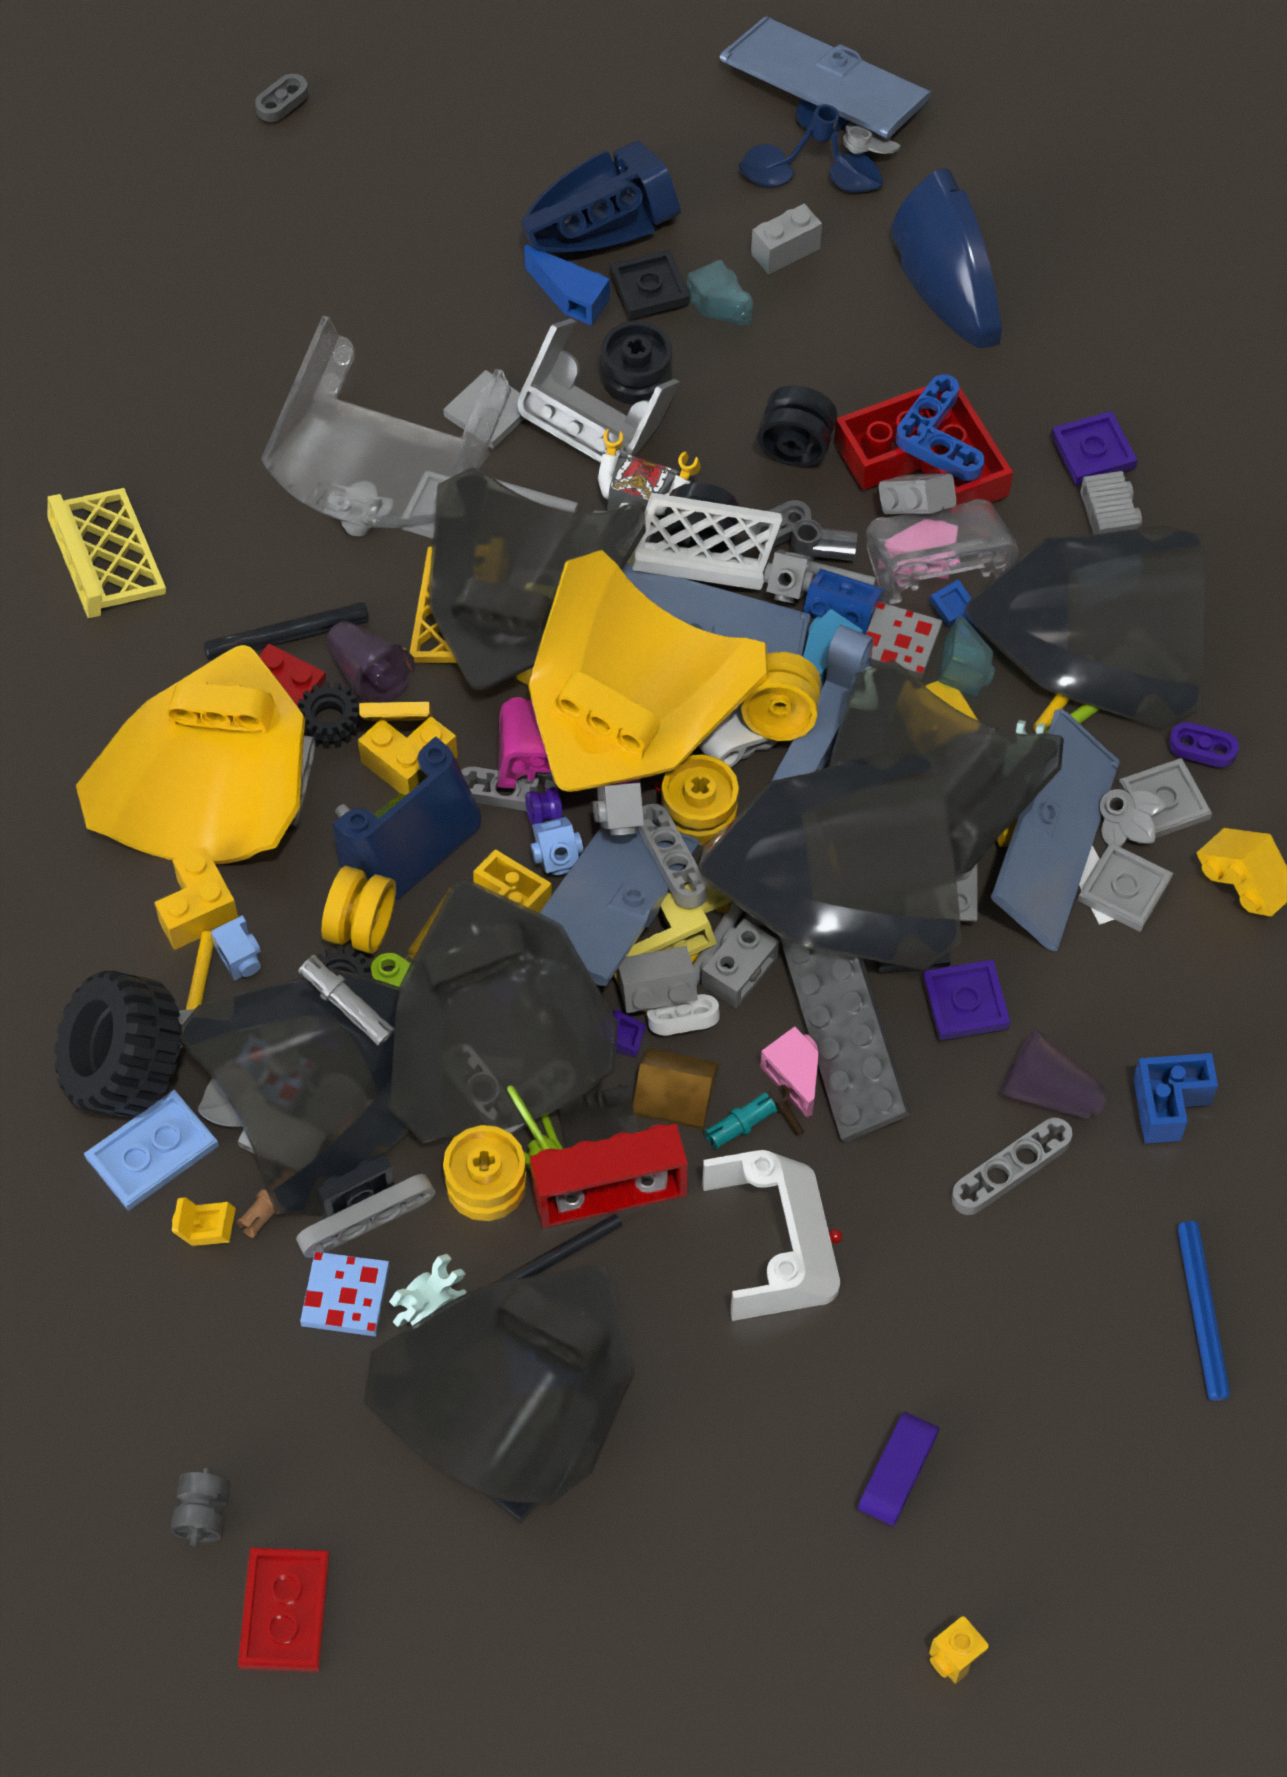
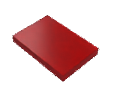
M250 1547L238 1660L239 1669L320 1671L330 1560L329 1551Z

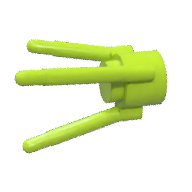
M509 1085L507 1090L535 1137L528 1145L529 1154L523 1151L526 1166L531 1172L530 1156L537 1155L545 1149L553 1148L560 1150L563 1147L557 1139L547 1112L540 1116L547 1133L546 1136L542 1135L515 1088Z

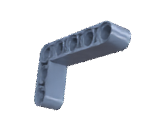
M843 625L837 628L829 648L827 676L819 697L818 716L815 725L806 735L793 740L770 786L776 782L823 771L840 739L844 718L856 690L864 692L865 684L863 677L866 668L871 665L873 637Z

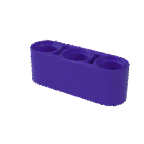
M906 1411L902 1413L858 1506L859 1511L892 1527L895 1526L932 1449L940 1427Z

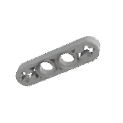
M659 804L643 806L644 826H638V831L675 901L684 908H697L701 906L707 898L706 881L665 807ZM652 820L655 823H659V828L655 829ZM664 840L672 841L674 843L672 846L666 848L659 847L656 845L658 842ZM677 863L687 866L680 871L669 869L671 865ZM685 883H689V887L692 892H690L689 889H685Z
M1060 1118L1045 1120L965 1175L954 1185L951 1197L954 1208L959 1213L965 1215L976 1214L1065 1153L1069 1148L1073 1135L1069 1123ZM1049 1131L1054 1135L1060 1132L1062 1134L1061 1141L1052 1139L1046 1144L1044 1150L1041 1145L1047 1141ZM1021 1149H1030L1035 1153L1037 1160L1031 1164H1025L1018 1160L1016 1153ZM994 1168H999L1006 1172L1008 1180L1002 1184H996L989 1180L987 1173ZM979 1182H981L983 1188L976 1193L975 1202L969 1198L966 1200L961 1199L963 1190L970 1194L978 1189Z
M426 1174L412 1176L305 1228L298 1234L296 1241L304 1256L312 1258L315 1252L325 1253L424 1205L434 1197L436 1191Z

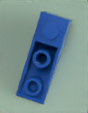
M526 244L524 247L525 269L565 315L592 326L610 300V279L598 272L589 271L571 261H565Z

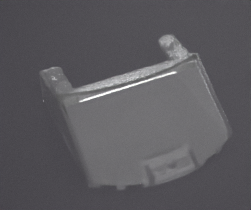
M323 315L262 455V462L276 481L292 496L314 510L344 522L376 528H405L436 522L437 517L444 518L459 497L453 483L464 477L474 476L490 454L488 446L511 393V388L503 370L495 369L489 386L480 392L462 437L449 435L338 400L337 396L354 361L355 349L348 338L338 334L330 317Z

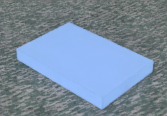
M174 1089L146 1111L140 1113L86 1151L84 1155L90 1165L129 1211L219 1147V1144Z

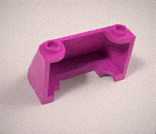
M515 697L501 706L499 714L497 787L515 788V781L521 776L527 775V780L534 781L536 772L552 773L538 728L532 700ZM635 779V780L626 781V782H621V783H615V784H616V785H620V784L639 783V782H640V779Z

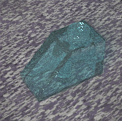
M959 615L945 638L939 682L977 696L982 686H988L994 676L995 667L991 666L993 651L969 622Z

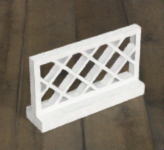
M651 493L636 540L632 539L629 548L632 570L761 590L764 583L763 571L782 522L781 513ZM657 505L671 507L674 513L661 520L654 514ZM695 511L703 512L707 518L693 525L686 518V516ZM726 517L737 518L739 523L723 530L718 521ZM680 520L686 529L670 536L665 527ZM759 522L771 523L768 530L758 535H755L750 528ZM713 525L718 534L703 541L697 532ZM745 530L750 539L735 546L730 537ZM657 531H660L665 540L659 543L645 541L647 536ZM690 536L697 543V545L691 548L679 547L676 544ZM722 541L729 547V550L723 553L711 552L709 548ZM754 546L760 551L758 559L741 555V553Z

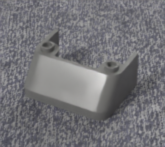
M570 318L552 324L518 397L517 406L520 414L600 463L602 454H606L607 450L603 440L605 430L609 429L608 441L611 443L619 440L621 431L623 434V446L620 450L616 451L615 456L619 457L620 453H625L635 457L660 425L680 381L673 379L658 385L650 401L642 400L635 403L626 416L575 386L580 373L579 363L573 355L563 349L576 321Z

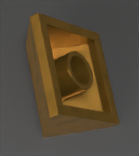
M648 1048L639 1067L632 1115L703 1130L719 1062Z

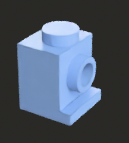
M243 916L210 931L214 948L234 981L241 977L252 976L259 971L261 964L257 959V954L261 953L255 937L248 933L246 920Z

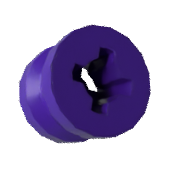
M555 787L547 788L544 793H537L536 791L526 792L525 805L531 825L542 823L544 820L562 818L561 800Z

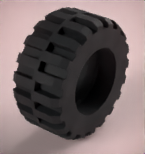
M104 970L84 980L82 987L77 988L73 992L71 1002L66 1004L64 1008V1017L57 1029V1033H59L58 1042L55 1043L54 1053L57 1054V1061L54 1062L55 1072L59 1075L57 1081L60 1088L64 1091V1095L77 1107L130 1117L138 1115L154 1105L159 1100L158 1095L166 1091L170 1075H174L177 1066L175 1064L177 1054L180 1055L181 1049L179 1035L182 1034V1024L178 1022L180 1012L178 1006L174 1003L173 995L159 981L114 970Z

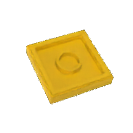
M430 702L359 703V714L365 721H379L381 718L385 721L427 720L430 716L433 717V706Z

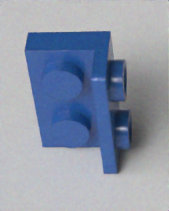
M820 568L809 585L803 612L809 613L812 618H822L832 609L862 629L863 634H865L868 630L871 616L881 600L883 588Z

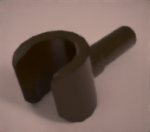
M780 1085L783 1099H775L770 1091H768V1099L771 1098L773 1100L777 1113H782L798 1137L804 1133V1130L790 1107L789 1088L785 1085Z

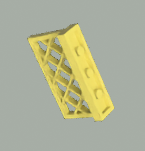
M124 488L64 501L61 494L48 496L47 518L88 618L101 616V608L166 594L165 584ZM119 500L122 505L118 514L103 508L106 503ZM83 508L90 511L91 514L85 521L73 516L72 510ZM98 515L113 521L107 530L92 524ZM119 524L132 529L133 532L128 539L113 533ZM87 531L102 537L96 546L83 540V536ZM108 540L123 546L118 555L102 549ZM129 549L143 555L139 564L124 558ZM97 556L112 562L107 571L93 566ZM118 565L134 571L128 580L113 574ZM141 574L152 579L155 585L142 587L134 582ZM107 582H111L122 587L120 593L106 596L103 588Z

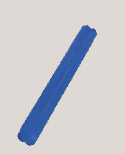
M1184 1221L1179 1224L1178 1235L1208 1398L1211 1401H1223L1228 1399L1230 1388L1200 1227L1196 1221Z

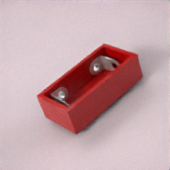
M656 1124L645 1131L631 1134L620 1132L609 1139L596 1142L585 1140L578 1142L573 1147L560 1150L553 1148L545 1149L537 1155L530 1156L532 1189L542 1229L687 1196L688 1163L677 1124ZM644 1179H651L653 1184L646 1186L642 1184V1181ZM576 1196L578 1200L574 1203H569L566 1201V1198Z

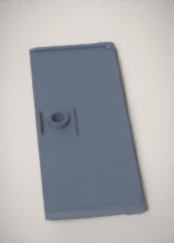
M768 16L763 17L720 55L721 62L740 69L817 106L823 104L831 105L838 110L839 116L887 139L931 98L932 91L863 61L858 52L841 44L832 47Z
M627 562L621 569L634 586L648 599L689 625L717 635L749 638L765 642L767 654L772 652H789L802 656L807 627L811 621L809 613L680 577L633 571L631 564Z
M1063 709L1055 710L1045 739L1046 741H1053L1058 744L1059 758L1033 774L1030 788L1037 795L1017 815L1018 821L991 895L992 900L1034 936L1046 949L1053 952L1058 951L1102 817L1100 812L1101 798L1110 791L1120 763L1117 757L1109 752Z
M654 824L655 829L659 828V825ZM635 826V834L610 835V829H601L600 827L537 916L562 929L592 983L607 986L645 927L649 928L657 916L663 900L670 891L638 831V826ZM680 833L693 857L699 848L700 841L692 836ZM664 840L658 842L656 845L659 847L666 848L672 846L674 843L672 841ZM677 863L671 865L669 869L680 871L685 869L686 865Z

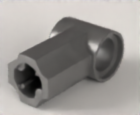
M801 519L794 524L789 551L813 557L812 561L816 557L854 561L857 531L822 528L815 520Z

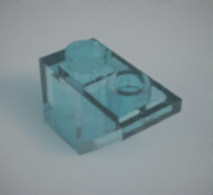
M721 260L687 273V290L690 299L702 316L743 326L751 324V310L754 308L753 300L747 291L744 292L741 289L735 273L731 269L728 270Z

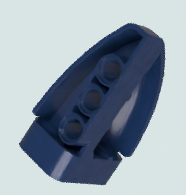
M639 140L613 151V161L608 151H602L561 176L532 204L521 221L527 240L539 251L574 252L604 248L654 233L653 225L656 226L681 214L672 179L665 164Z
M945 168L938 169L915 187L904 200L894 218L891 236L901 255V267L926 304L955 333L978 348L999 345L1002 324L990 262L976 216L966 192L959 189L952 172Z

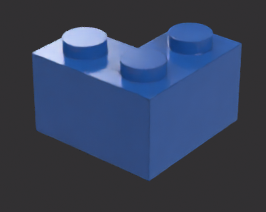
M1212 1053L1139 1058L1133 1081L1144 1144L1181 1141L1188 1123L1185 1107L1212 1104L1218 1088Z

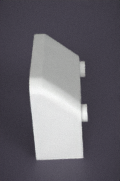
M766 1150L703 1160L702 1186L704 1191L747 1183L761 1188L778 1185L793 1249L792 1252L778 1254L770 1260L767 1266L769 1285L732 1291V1321L825 1305L832 1302L839 1293L840 1277L814 1171L804 1163Z

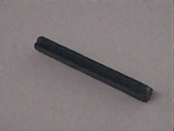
M361 602L209 640L204 643V650L207 659L212 661L236 646L246 645L256 650L264 648L268 644L275 645L367 622L369 614L365 603Z

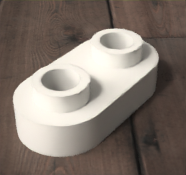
M699 994L696 1001L648 1009V1026L652 1032L662 1036L707 1029L719 1021V1003L710 995Z

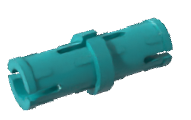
M764 1092L740 1109L738 1107L731 1109L729 1116L703 1131L709 1144L714 1142L711 1146L714 1150H718L740 1134L743 1136L749 1134L752 1131L751 1127L770 1115L777 1113L775 1103L771 1098L767 1101L766 1099L769 1098V1095Z

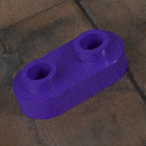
M1190 722L1177 724L1172 729L1169 738V747L1176 756L1219 768L1233 764L1239 751V743L1232 734ZM1181 742H1187L1191 746L1184 745ZM1214 751H1221L1224 754H1217Z

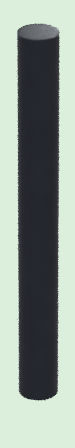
M614 1213L486 1286L487 1291L517 1287L622 1227L623 1224L619 1216Z

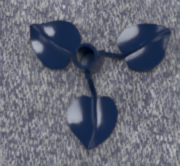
M804 99L797 107L796 118L799 124L807 128L791 155L785 158L784 153L779 148L769 144H761L751 148L739 164L740 171L749 180L765 187L785 185L793 176V170L788 164L793 162L809 137L813 136L819 142L832 140L833 157L837 162L831 165L829 172L832 181L839 188L848 192H865L879 189L883 185L880 171L864 153L855 154L847 150L842 156L839 154V133L837 131L845 126L847 119L839 116L838 110L831 105L823 104L817 106Z

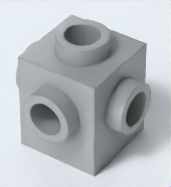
M785 550L776 551L773 563L768 562L764 573V582L768 583L766 592L775 593L774 599L794 603L795 598L800 599L804 597L805 592H808L809 585L814 579V573L810 572L813 557ZM787 573L791 576V582L786 577Z

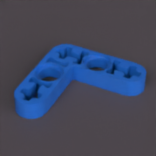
M947 374L935 376L899 423L896 433V444L903 451L947 473H951V475L961 480L973 481L978 479L983 472L984 456L982 452L937 429L957 402L959 394L957 379ZM944 389H948L949 391L946 390V391L941 395L940 401H939V400L937 399V398H938V391H941V392H942V391H944ZM929 408L934 410L936 415L926 418L921 416L919 411ZM916 425L918 427L917 436L912 435L910 438L906 437V435L910 436L913 433ZM935 445H943L949 451L946 454L939 455L934 453L931 448ZM969 462H973V463H974V464H970L968 467L963 465V464H968Z

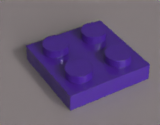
M1112 411L1052 427L1050 436L1075 485L1082 484L1084 476L1117 471L1124 472L1135 469L1138 460Z
M993 959L923 971L922 980L939 1041L1009 1029L1011 1022Z

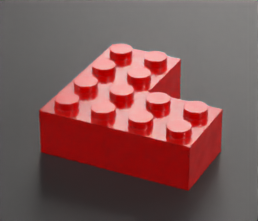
M927 386L836 418L834 444L862 490L879 485L880 481L894 479L895 477L920 469L924 474H948L903 451L896 444V433L899 423ZM959 386L957 402L937 429L981 451L984 456V467L981 476L973 481H965L953 476L957 503L955 507L945 509L950 518L1008 497L1013 471ZM944 389V391H942V392H941V391H938V398H937V399H938L939 401H940L941 395H942L946 390L949 391L948 389ZM929 408L919 411L920 415L926 418L936 415V412ZM915 425V430L913 431V433L910 436L906 435V437L910 438L912 435L917 436L918 427ZM935 445L931 448L934 453L939 455L946 454L949 451L943 445ZM969 462L968 464H963V465L968 467L970 464H974V463H973V462Z

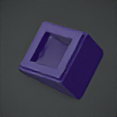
M616 1009L603 1017L598 1035L614 1042V1053L636 1057L646 1024Z

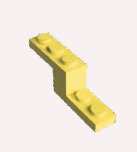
M705 876L703 877L706 881L707 898L697 908H684L678 905L672 893L669 892L660 907L669 929L634 944L626 957L687 946L689 954L692 956L716 945V939L705 913L732 902L736 898L715 885ZM689 884L685 885V889H689L692 892ZM616 970L613 976L619 986L618 973Z

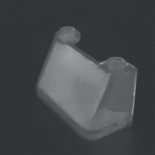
M982 499L957 504L955 507L942 509L934 513L905 514L889 518H877L867 527L864 539L880 588H883L882 597L884 603L888 605L901 602L900 594L906 588L911 586L912 591L918 590L920 580L980 568L983 577L990 576V572H992L997 581L1017 564L1019 553L1015 537L993 504Z

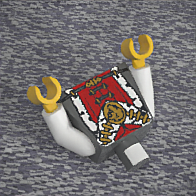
M609 429L605 430L603 434L604 445L607 450L606 454H602L598 482L602 496L608 499L607 509L614 514V520L618 525L621 524L628 511H639L643 519L651 493L669 495L673 489L683 484H690L691 482L688 481L689 477L700 471L701 465L698 457L695 458L691 466H685L689 459L687 452H683L678 459L682 469L680 475L678 470L625 453H620L619 457L615 456L616 451L620 450L623 446L622 432L620 431L619 440L614 443L608 441ZM657 505L654 513L656 517L664 515L666 507Z

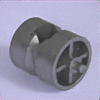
M203 1468L202 1472L184 1473L179 1477L176 1498L181 1500L182 1504L174 1508L170 1532L179 1538L190 1540V1546L197 1547L198 1542L220 1540L223 1530L224 1517L219 1514V1510L226 1507L230 1482L223 1477L210 1474L211 1470L208 1468Z

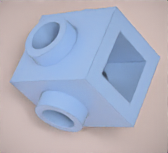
M567 817L532 825L536 841L530 844L534 863H540L546 873L551 872L552 875L568 873L578 860V854L583 853L579 832H573L572 824Z

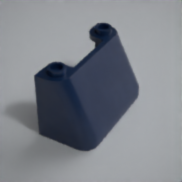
M437 737L428 742L418 754L419 768L428 777L378 819L370 811L356 808L346 812L333 823L340 867L349 866L364 871L367 881L375 874L395 880V901L402 898L463 845L481 826L479 806L452 751Z

